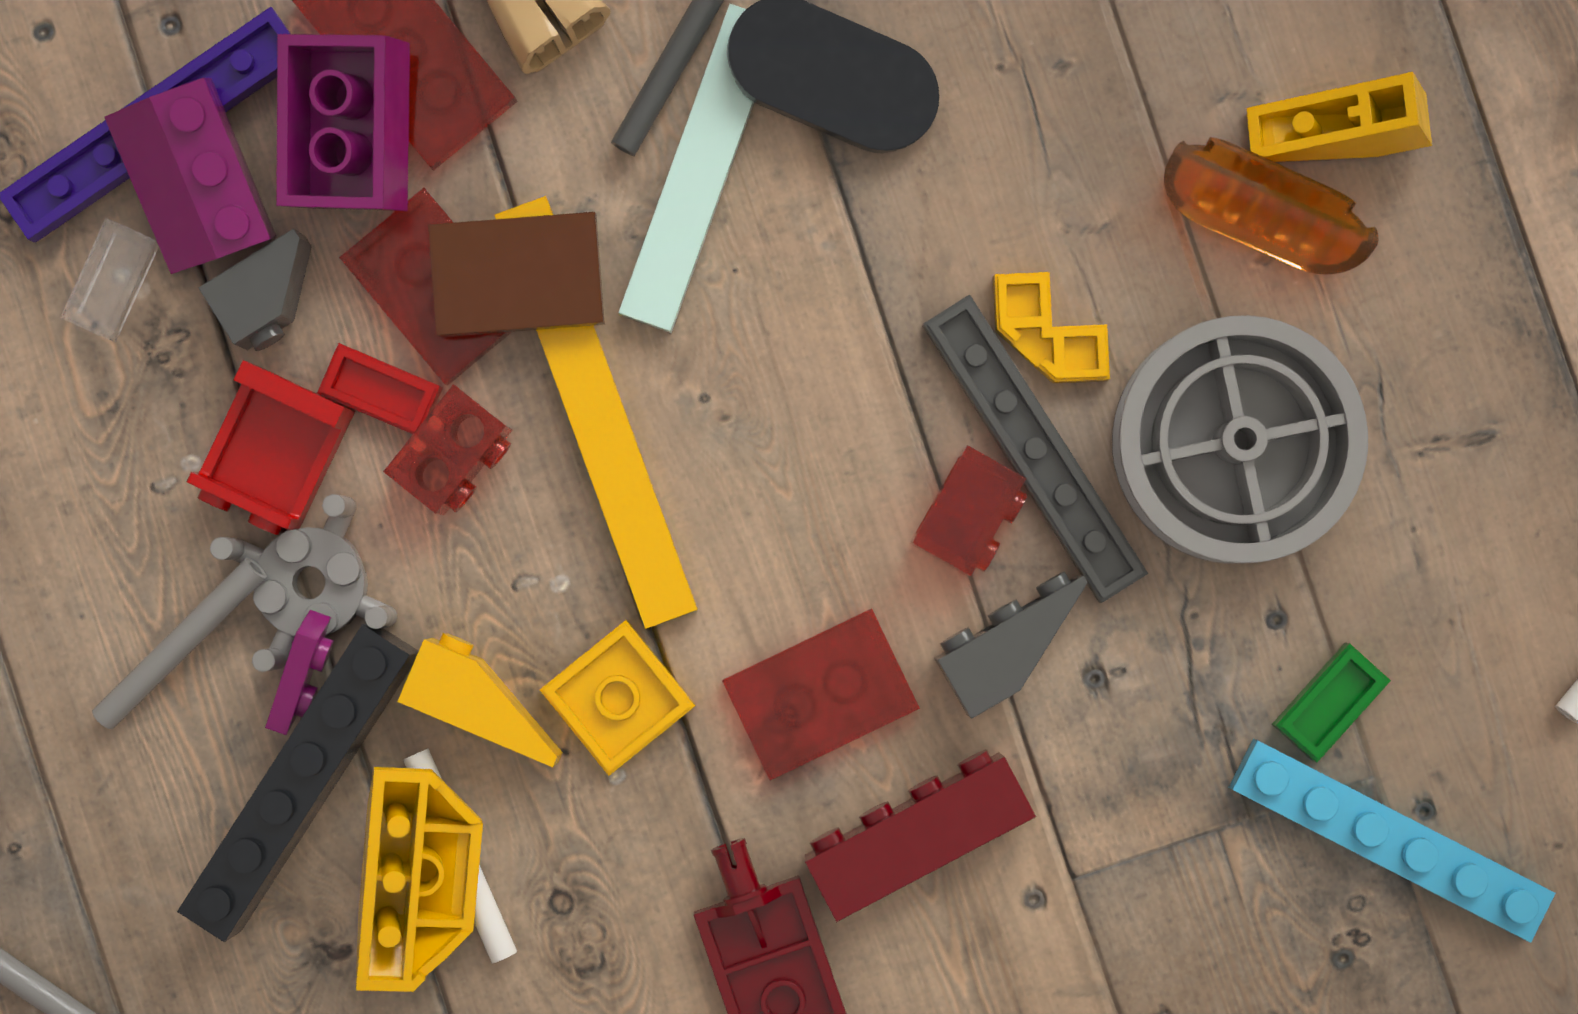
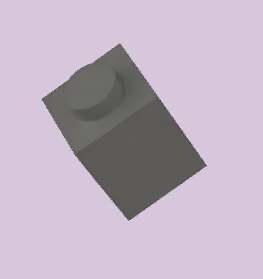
M290 230L199 287V290L234 345L246 350L254 347L255 351L263 350L279 341L285 335L282 328L294 322L312 248L308 239L297 230Z

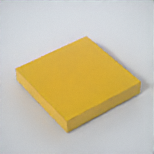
M628 620L622 622L540 689L542 694L608 776L696 706Z

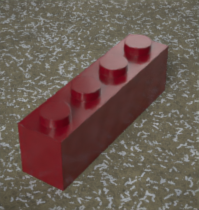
M987 750L980 751L958 764L961 773L942 783L938 776L924 780L908 790L911 799L894 808H891L888 801L879 804L860 815L859 819L862 825L842 834L838 827L812 840L810 845L813 851L805 854V863L836 922L1035 818L1036 815L1006 758L1000 752L990 756Z

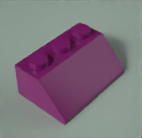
M203 77L148 97L104 117L170 274L221 258L276 236L212 78Z

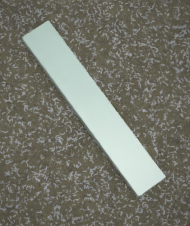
M729 4L618 312L621 316L672 333L754 105V102L747 98L736 84L728 64V39L736 21L746 10L733 4Z

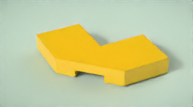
M1050 272L994 274L995 332L1051 383L1110 380L1107 324L1052 327Z

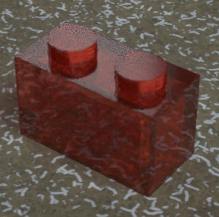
M967 445L961 451L909 544L966 576H971L975 568L985 572L1000 546V542L992 538L1004 519L1012 524L1028 495L1020 491L1026 478Z

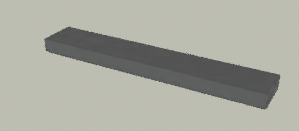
M969 294L925 322L922 326L1076 568L1088 582L1087 585L1097 601L1103 603L1147 575L1148 572L971 295Z

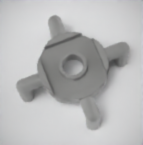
M336 494L327 496L323 501L322 507L329 517L323 529L307 527L285 531L274 539L265 550L239 538L218 537L212 541L210 551L216 559L234 560L241 563L246 558H250L266 573V579L254 589L253 600L265 618L278 630L270 647L258 650L253 655L252 663L258 671L277 670L286 665L295 634L309 610L331 617L326 635L345 627L356 616L364 618L366 624L373 629L391 627L396 623L398 616L393 607L367 596L368 580L363 563L354 545L344 537L356 511V503L352 498ZM310 566L319 569L325 578L323 592L314 599L304 597L297 587L299 574Z

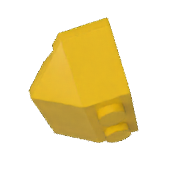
M373 768L367 804L358 911L356 991L414 992L424 982L425 977L439 966L474 930L483 821L432 769Z

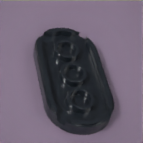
M760 0L748 7L740 15L730 33L727 44L729 68H731L736 84L747 98L760 106L860 149L873 153H887L906 148L919 140L928 131L936 117L939 106L938 82L933 69L919 52L906 44L805 0Z

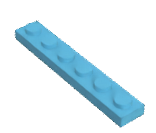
M1255 739L1252 740L1228 787L1530 943L1556 894Z

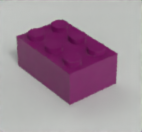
M277 34L276 206L408 211L409 42L385 35Z

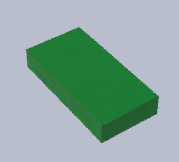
M1344 643L1277 717L1272 725L1308 758L1317 763L1391 680L1350 643Z

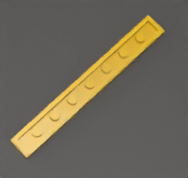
M544 196L497 213L494 216L496 219L554 214L548 198ZM595 326L536 330L645 629L698 610Z

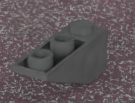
M1064 571L1037 586L1036 589L1040 597L1021 607L1016 599L989 614L988 617L992 625L973 635L969 627L940 643L944 652L934 659L967 716L972 719L1022 689L1088 582L1083 575H1076L1069 579Z

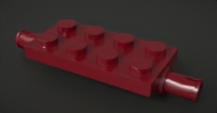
M745 838L731 841L730 847L736 865L732 863L726 843L711 849L728 896L723 899V902L694 911V918L727 1014H847L800 876L798 875L769 886L759 884L746 847L747 842Z

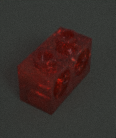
M453 384L383 472L435 514L445 515L449 509L456 513L475 492L477 487L471 481L483 466L486 465L489 469L494 468L507 453L511 443L506 438L513 429L467 392ZM467 418H479L484 426L482 440L473 447H463L457 436L460 424ZM441 460L449 470V478L443 488L431 491L424 484L423 472L429 463Z

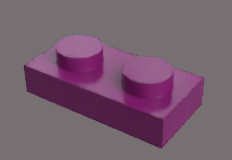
M309 610L298 628L265 728L287 735L296 717L302 718L316 697L318 687L312 686L309 683L314 670L323 671L334 640L325 638L331 620L330 616Z

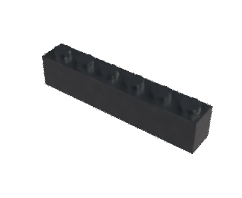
M367 624L361 625L177 911L179 914L223 942H226L243 930L413 666L419 652L417 649L384 628L373 629Z

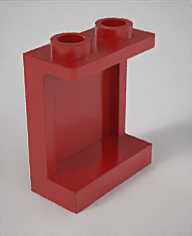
M243 360L234 378V381L240 383L241 386L201 470L198 473L191 472L186 482L201 489L197 497L199 500L227 512L231 505L234 504L251 512L248 519L249 523L267 532L279 535L282 527L289 530L301 527L355 411L262 367Z

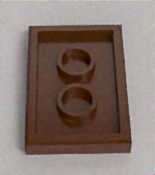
M595 212L428 225L435 325L438 337L605 325L597 215Z

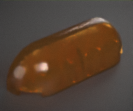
M1213 137L1209 138L1206 145H1187L1185 141H1182L1175 147L1167 162L1164 172L1165 190L1170 201L1181 214L1199 225L1302 271L1325 275L1346 272L1362 264L1378 245L1379 238L1376 227L1367 228L1360 218L1352 212L1357 204L1354 200L1329 186L1228 141Z

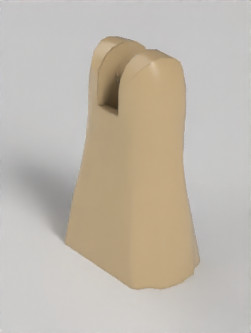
M486 0L505 41L525 74L541 71L600 29L611 13L610 8L603 0Z

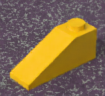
M1414 72L1246 108L1251 160L1254 163L1370 158L1432 146L1427 95Z
M442 633L440 640L435 638L423 640L397 702L550 767H554L559 763L563 754L561 749L486 661L470 654L474 646L473 644L447 633Z

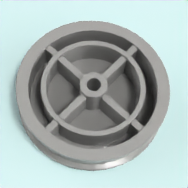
M1228 316L1205 321L1184 330L1155 349L1138 366L1125 386L1117 405L1112 430V455L1118 482L1126 500L1142 523L1153 534L1175 549L1199 559L1220 563L1271 561L1293 554L1314 543L1338 522L1351 504L1364 474L1368 452V427L1363 403L1355 383L1338 358L1325 345L1301 329L1282 321L1258 316Z

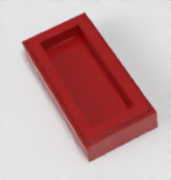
M338 343L317 394L421 438L443 387Z

